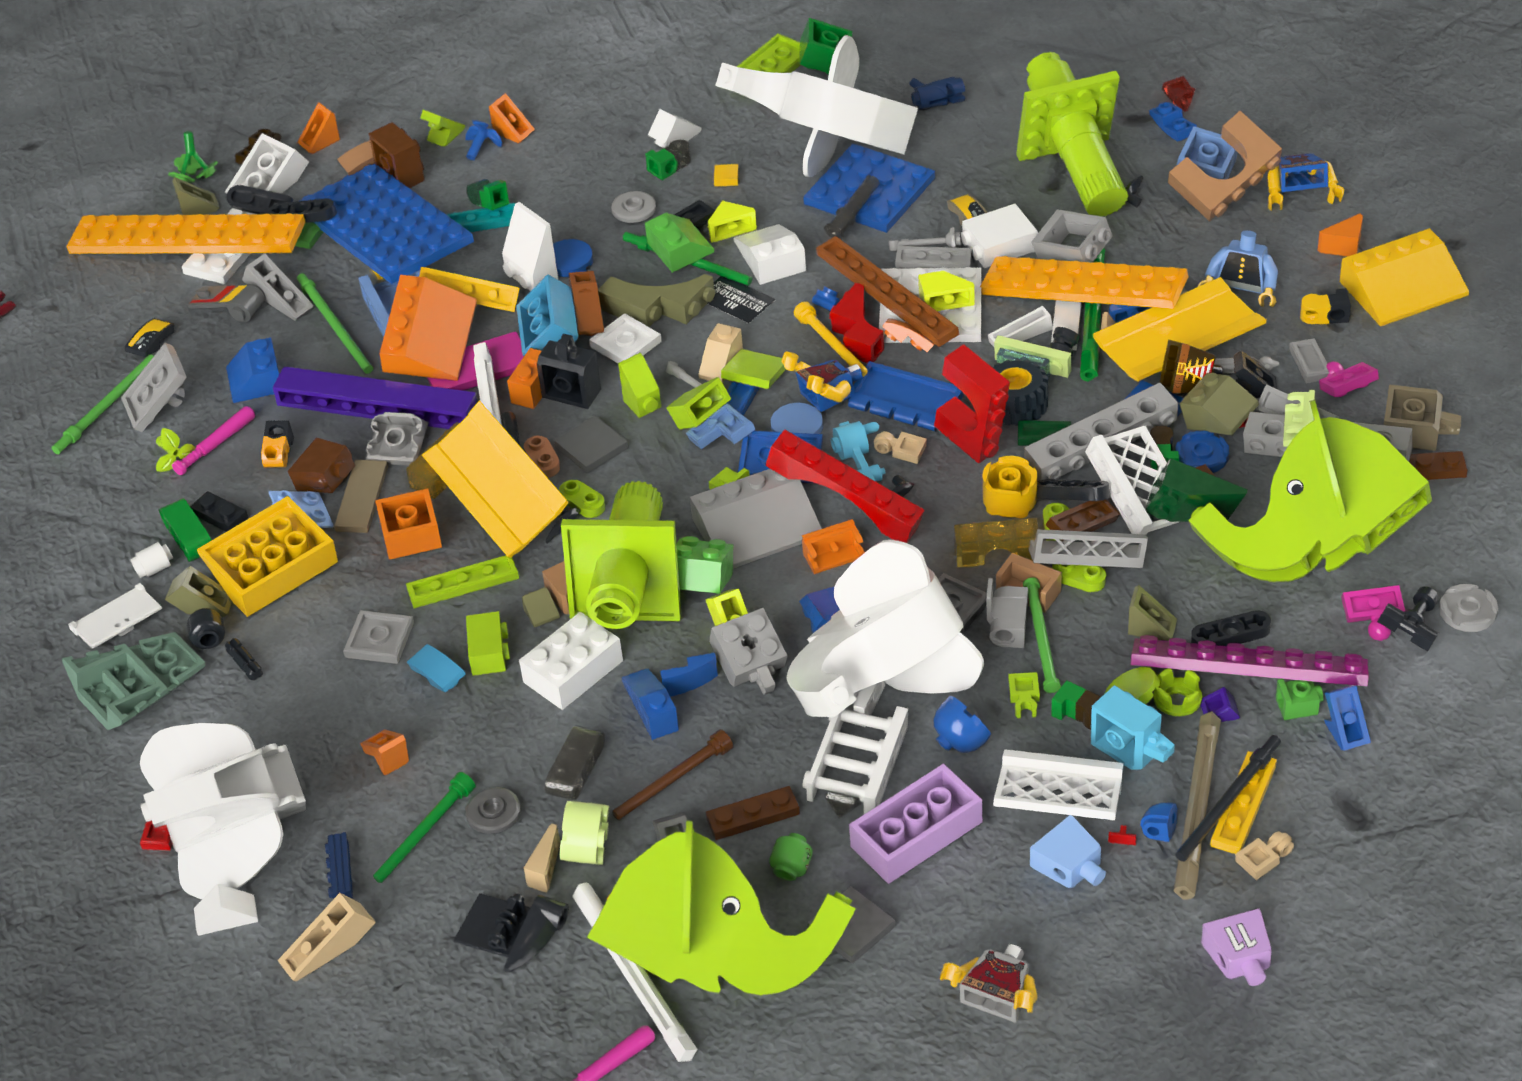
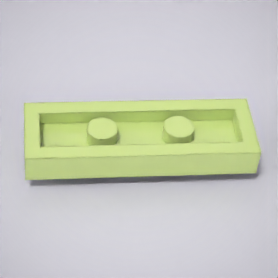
M999 335L994 341L995 360L1002 362L1005 360L1015 361V359L1031 361V364L1039 365L1040 369H1044L1046 373L1066 378L1071 373V353Z

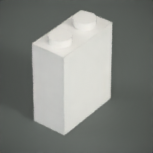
M1012 204L962 221L960 238L964 246L972 248L973 258L978 260L984 268L992 265L997 256L1017 258L1035 252L1031 242L1038 234V231L1016 204Z

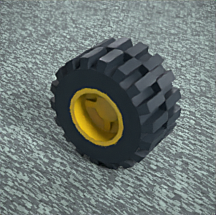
M1015 359V361L1005 360L1004 363L994 364L992 368L1010 382L1009 397L1006 402L1005 416L1003 418L1004 425L1016 424L1018 426V421L1040 419L1041 415L1046 413L1049 404L1048 376H1046L1044 369H1040V366L1037 364H1031V361H1021V359Z

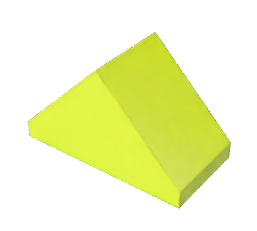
M722 201L708 220L710 242L713 243L757 230L754 208Z

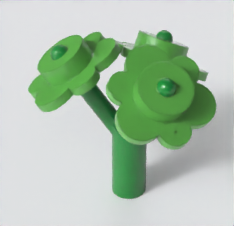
M184 132L186 154H182L181 157L174 160V164L178 167L180 174L168 172V176L177 177L192 183L195 182V179L185 174L194 175L197 170L201 169V166L203 170L196 175V178L213 176V173L216 171L214 166L218 162L214 161L207 166L195 151L193 132Z

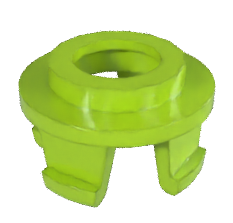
M1167 668L1158 675L1160 686L1158 690L1155 688L1153 698L1159 710L1171 716H1186L1194 713L1200 707L1202 702V692L1198 683L1200 678L1194 671L1187 670L1184 678L1174 677L1172 669ZM1170 695H1184L1183 704H1172Z

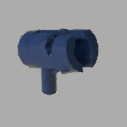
M949 77L926 85L913 78L909 83L914 88V92L911 93L912 103L919 110L935 106L948 105V102L954 104L965 101V96L961 93L965 92V86L960 77Z

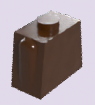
M316 437L291 466L288 473L296 491L333 493L355 467V464L352 460V453L348 450L347 446Z

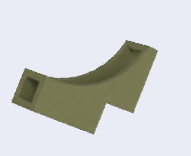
M707 274L687 282L667 286L637 285L611 276L598 289L602 311L617 317L625 313L650 327L655 321L660 319L661 315L687 325L708 302L713 300L715 289L713 277Z

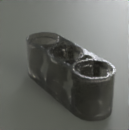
M577 725L572 728L547 775L545 782L546 794L573 801L577 800L603 750L605 742L604 732Z

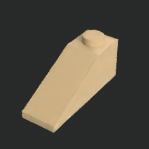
M339 893L278 959V962L291 979L297 982L356 945L376 922L361 903Z

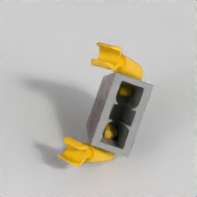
M1012 944L1006 947L1003 954L991 949L986 950L981 957H976L962 966L954 963H945L939 978L940 980H950L953 987H957L958 983H960L961 1003L1015 1023L1018 1020L1021 1007L1028 1009V1012L1032 1013L1033 1005L1038 999L1034 978L1028 975V964L1021 961L1024 952L1020 947Z

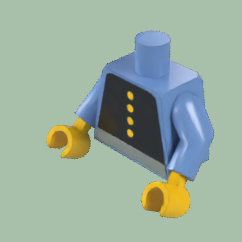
M1242 231L1240 241L1232 240L1229 246L1222 247L1211 258L1205 273L1206 279L1201 281L1198 287L1221 277L1230 288L1260 293L1258 302L1261 306H1264V299L1270 296V306L1273 307L1276 304V298L1272 293L1276 290L1278 269L1272 257L1268 255L1267 247L1255 244L1256 233L1253 231Z

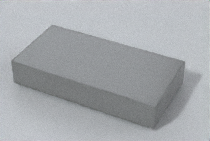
M1315 338L1290 343L1289 350L1305 383L1317 382L1328 376L1330 372L1326 367L1327 362Z

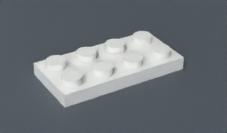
M232 208L227 215H253L254 213ZM193 253L182 265V270L187 275L225 284L251 253Z

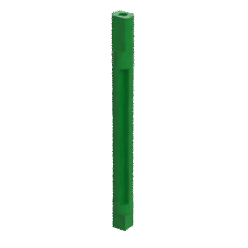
M1104 248L1092 263H1104ZM1085 302L1080 377L1087 382L1098 376L1100 346L1093 338V333L1100 331L1101 303Z

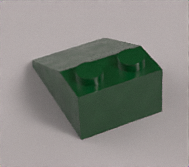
M1170 458L1152 486L1145 510L1158 519H1164L1169 522H1189L1192 513L1200 506L1205 507L1210 502L1228 521L1247 494L1248 489Z

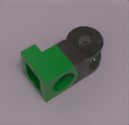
M681 139L672 141L669 146L658 152L652 149L645 153L647 171L662 181L686 167L691 161L689 143Z

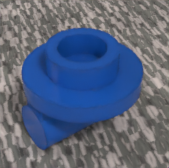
M824 286L822 291L817 289L816 294L812 298V303L831 311L832 307L837 305L840 299L836 297L838 292Z

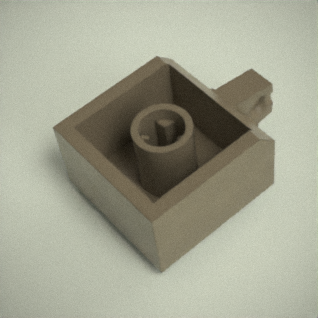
M1389 384L1384 425L1412 428L1413 448L1436 451L1438 434L1459 435L1461 416L1441 411L1443 395L1437 390Z

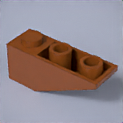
M594 271L569 273V287L572 290L579 335L593 336L597 333H604Z

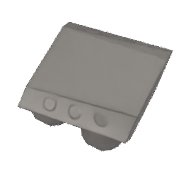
M385 412L375 416L371 422L374 434L372 440L367 443V456L365 460L387 461L388 464L410 466L416 464L428 422L414 414Z

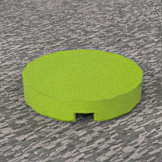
M1134 668L1114 679L1107 687L1105 693L1115 685L1146 704L1154 696L1152 693L1154 689H1159L1160 681L1151 668Z

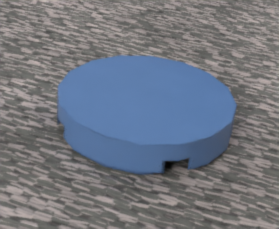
M790 403L780 407L773 413L771 417L772 432H783L785 429L790 433L821 434L823 429L822 414L810 404Z

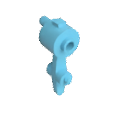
M860 421L840 423L839 427L833 428L831 445L834 453H838L841 460L853 458L858 468L856 471L876 482L881 481L882 475L886 474L885 469L880 468L878 464L868 466L863 454L869 452L867 435L877 432L879 424L871 422L862 425Z

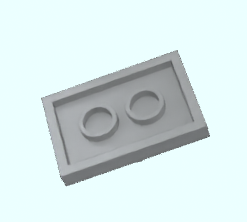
M168 343L163 344L121 397L133 428L140 432H143L153 422L155 416L164 405L168 403L173 407H178L182 403V400L177 399L176 395L183 398L185 396L184 389L181 386L187 376L174 346Z

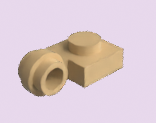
M883 431L876 435L874 447L882 454L893 450L892 457L918 464L926 448L927 439L901 432L897 439L891 433Z
M1275 832L1269 838L1268 845L1260 838H1257L1235 854L1236 862L1254 879H1259L1280 864V857H1285L1292 851L1294 844L1292 843V838L1287 833Z

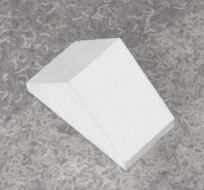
M218 883L194 908L198 936L258 922L253 894Z

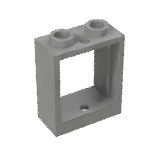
M1057 209L1031 243L1038 259L1093 262L1113 235L1106 217ZM1069 233L1087 236L1079 247L1061 245Z

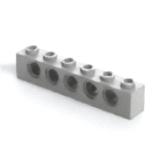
M1158 383L1025 447L1024 459L1029 461V465L1033 469L1035 467L1037 481L1045 479L1058 480L1061 476L1073 470H1078L1091 462L1085 451L1093 437L1103 435L1106 438L1142 426H1146L1150 433L1151 429L1155 426H1169L1177 420L1178 402L1161 383ZM1141 436L1132 438L1131 442L1141 438ZM1115 444L1109 445L1111 451L1122 448Z
M1250 412L1243 432L1244 453L1282 457L1287 447H1283L1285 415ZM1353 422L1380 433L1408 461L1410 460L1413 448L1412 428Z

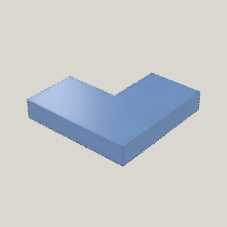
M726 404L699 426L687 431L686 434L690 441L700 449H703L721 435H724L732 443L736 444L753 432L755 427L745 416L729 404Z

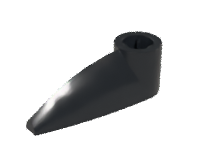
M538 895L535 898L504 966L505 972H512L532 959L548 943L556 930L562 929L569 912L568 904L543 895Z

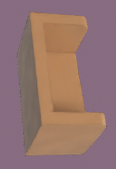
M1012 553L996 574V589L1004 586L1023 587L1024 580L1037 578L1040 583L1038 592L1042 611L1046 613L1061 592L1062 572L1039 563H1033L1032 560Z

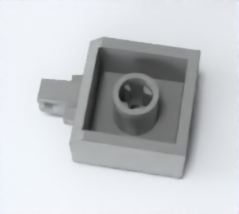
M764 608L711 628L709 642L729 683L733 687L747 681L751 683L756 681L763 695L775 690V682L771 675L775 674V670L785 667L787 654Z

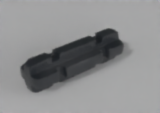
M232 638L231 641L225 643L228 654L233 657V660L242 671L246 672L250 680L255 681L263 675L262 667L255 661L247 649L242 646L238 639Z

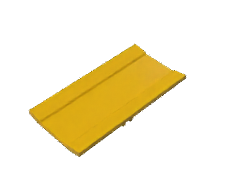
M1219 277L1181 294L1174 309L1149 308L1093 333V338L1100 348L1126 374L1134 380L1140 381L1162 371L1168 339L1206 351L1266 324L1267 319L1251 310L1231 291L1224 280Z
M481 401L477 402L468 413V416L444 439L422 454L430 466L509 558L524 549L569 503Z

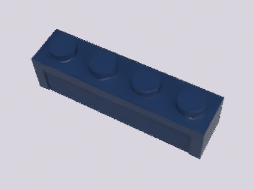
M343 832L341 834L328 835V843H325L326 854H329V857L326 858L327 869H330V872H327L328 883H331V887H328L329 898L334 900L341 893L353 899L350 850L347 834Z

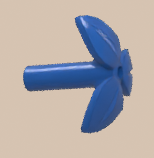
M472 120L473 125L468 128L465 136L466 140H473L466 155L468 159L475 160L485 138H489L497 146L502 147V140L498 133L493 129H487L489 124Z

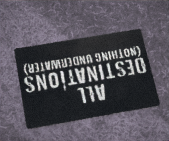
M720 276L714 281L715 296L707 304L746 323H750L773 303L775 299L744 284Z

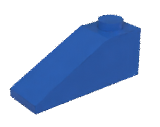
M648 668L621 677L652 740L679 731L676 707L666 688Z

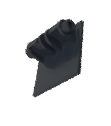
M479 893L454 938V942L508 958L531 907L525 906V898L518 893L510 896L507 901Z

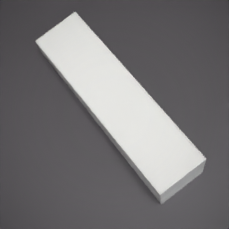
M1041 306L988 334L989 342L994 347V341L998 335L1024 341L1053 329L1051 315Z

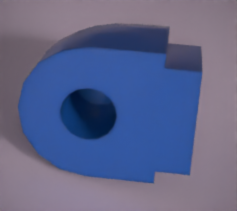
M1158 803L1151 806L1145 812L1140 825L1146 837L1170 842L1177 824L1178 811L1176 803Z

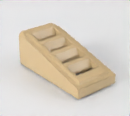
M551 824L524 866L527 886L542 892H548L560 847L558 827L555 824Z

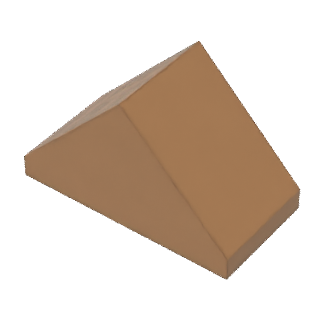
M563 561L542 571L544 585L549 590L554 602L564 614H569L565 563Z

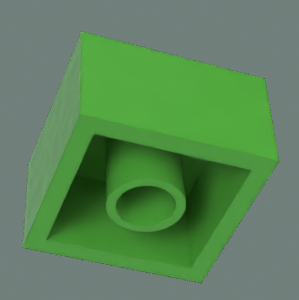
M693 536L680 538L676 543L679 588L682 590L720 594L733 575L734 544H727L724 540L720 539L700 541L697 537Z

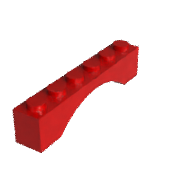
M784 429L770 448L766 467L787 479L811 481L840 493L864 511L880 532L887 537L908 543L918 529L925 511L923 508Z

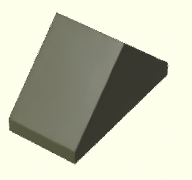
M174 177L172 181L182 215H205L218 211L219 205L215 194Z
M1140 585L1136 586L1129 607L1128 635L1139 637L1150 635L1157 637L1158 640L1169 641V639L1173 638L1177 618Z

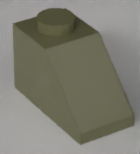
M189 566L173 579L165 598L166 601L186 614H192L202 608H210L216 610L222 617H225L232 604L231 599L221 585L192 566Z

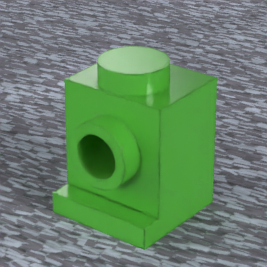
M1278 679L1276 701L1283 719L1289 720L1318 715L1319 704L1323 702L1321 686L1314 685L1312 681L1294 680L1284 682V679Z

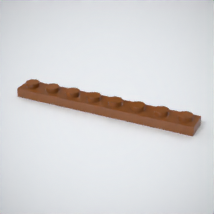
M837 236L816 247L819 257L852 282L862 284L865 292L938 347L959 335V329L955 324Z

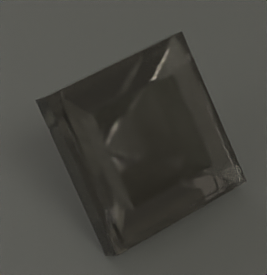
M835 792L826 793L825 798L838 818L861 805L860 798Z

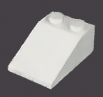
M261 134L225 193L227 194L228 190L235 185H244L282 194L298 181L309 161L295 149Z
M516 203L502 252L503 269L508 277L514 278L523 288L531 291L547 274L558 280L550 224L522 203Z
M780 224L734 237L735 244L760 285L806 271L805 249L795 233Z

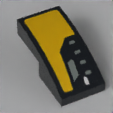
M152 318L133 334L125 346V352L143 357L153 354L160 349V340L174 333V323Z

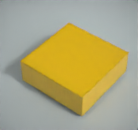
M738 164L714 165V186H738Z

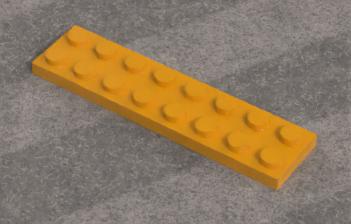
M997 256L980 287L981 295L1174 309L1188 279L1187 269L1175 267Z

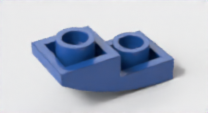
M1170 102L1160 103L1158 107L1149 110V114L1156 124L1177 142L1188 138L1193 127H1197L1194 123L1183 118L1181 108Z
M715 653L687 657L688 666L661 670L662 685L666 688L669 696H676L694 690L717 677Z

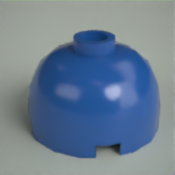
M951 695L935 712L933 719L934 728L939 735L936 741L947 751L951 748L960 753L975 751L987 742L991 737V733L975 714L972 716L966 710L967 707Z

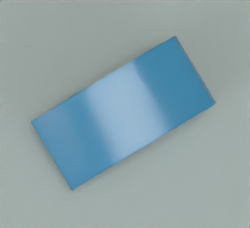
M428 644L407 661L413 671L426 677L432 686L443 692H447L455 687L466 674L450 658Z

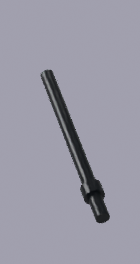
M1271 735L1261 748H1257L1249 758L1250 762L1176 852L1177 859L1182 862L1187 860L1259 769H1264L1271 761V754L1281 743L1279 737Z

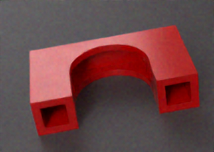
M963 344L945 357L942 375L968 397L975 412L955 396L936 410L934 427L979 464L986 458H992L999 450L998 444L1002 433L1001 428L1005 416L1006 402L1009 397L1010 382Z

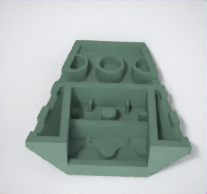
M176 632L139 640V645L128 647L126 644L114 646V651L99 654L98 650L87 652L84 658L75 660L72 656L62 658V663L78 699L107 730L124 724L135 715L157 703L205 667V661Z

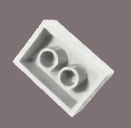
M579 612L523 656L519 662L523 682L563 710L623 662L620 638L582 612Z

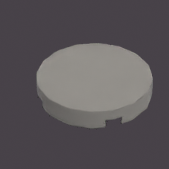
M1455 585L1447 589L1440 599V616L1445 623L1454 629L1464 632H1478L1487 629L1495 622L1498 613L1497 600L1491 592L1486 589L1484 592L1478 589L1479 586Z

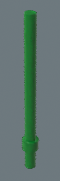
M627 231L624 233L623 241L637 245L643 251L649 252L651 250L654 252L647 243V236H638ZM699 259L689 264L750 286L752 283L751 276L704 259Z

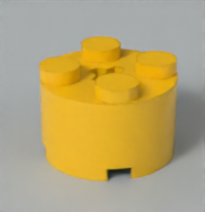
M1003 456L998 458V462L992 465L990 462L985 466L982 474L983 503L987 513L1019 519L1027 517L1037 501V471L1035 467L1033 469L1029 465V461L1018 456Z

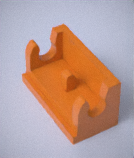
M853 519L802 535L803 555L814 574L854 562L865 553L860 543H863V539Z

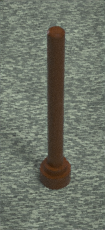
M722 729L716 731L710 736V740L707 741L705 747L612 811L613 816L620 820L712 755H724L733 749L730 737Z

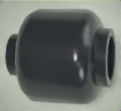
M202 608L193 612L188 618V635L194 646L201 649H211L222 643L225 638V627L221 614L216 610Z

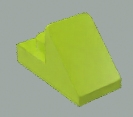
M425 110L422 111L420 119L428 121L427 126L431 127L427 141L442 147L447 146L466 126Z

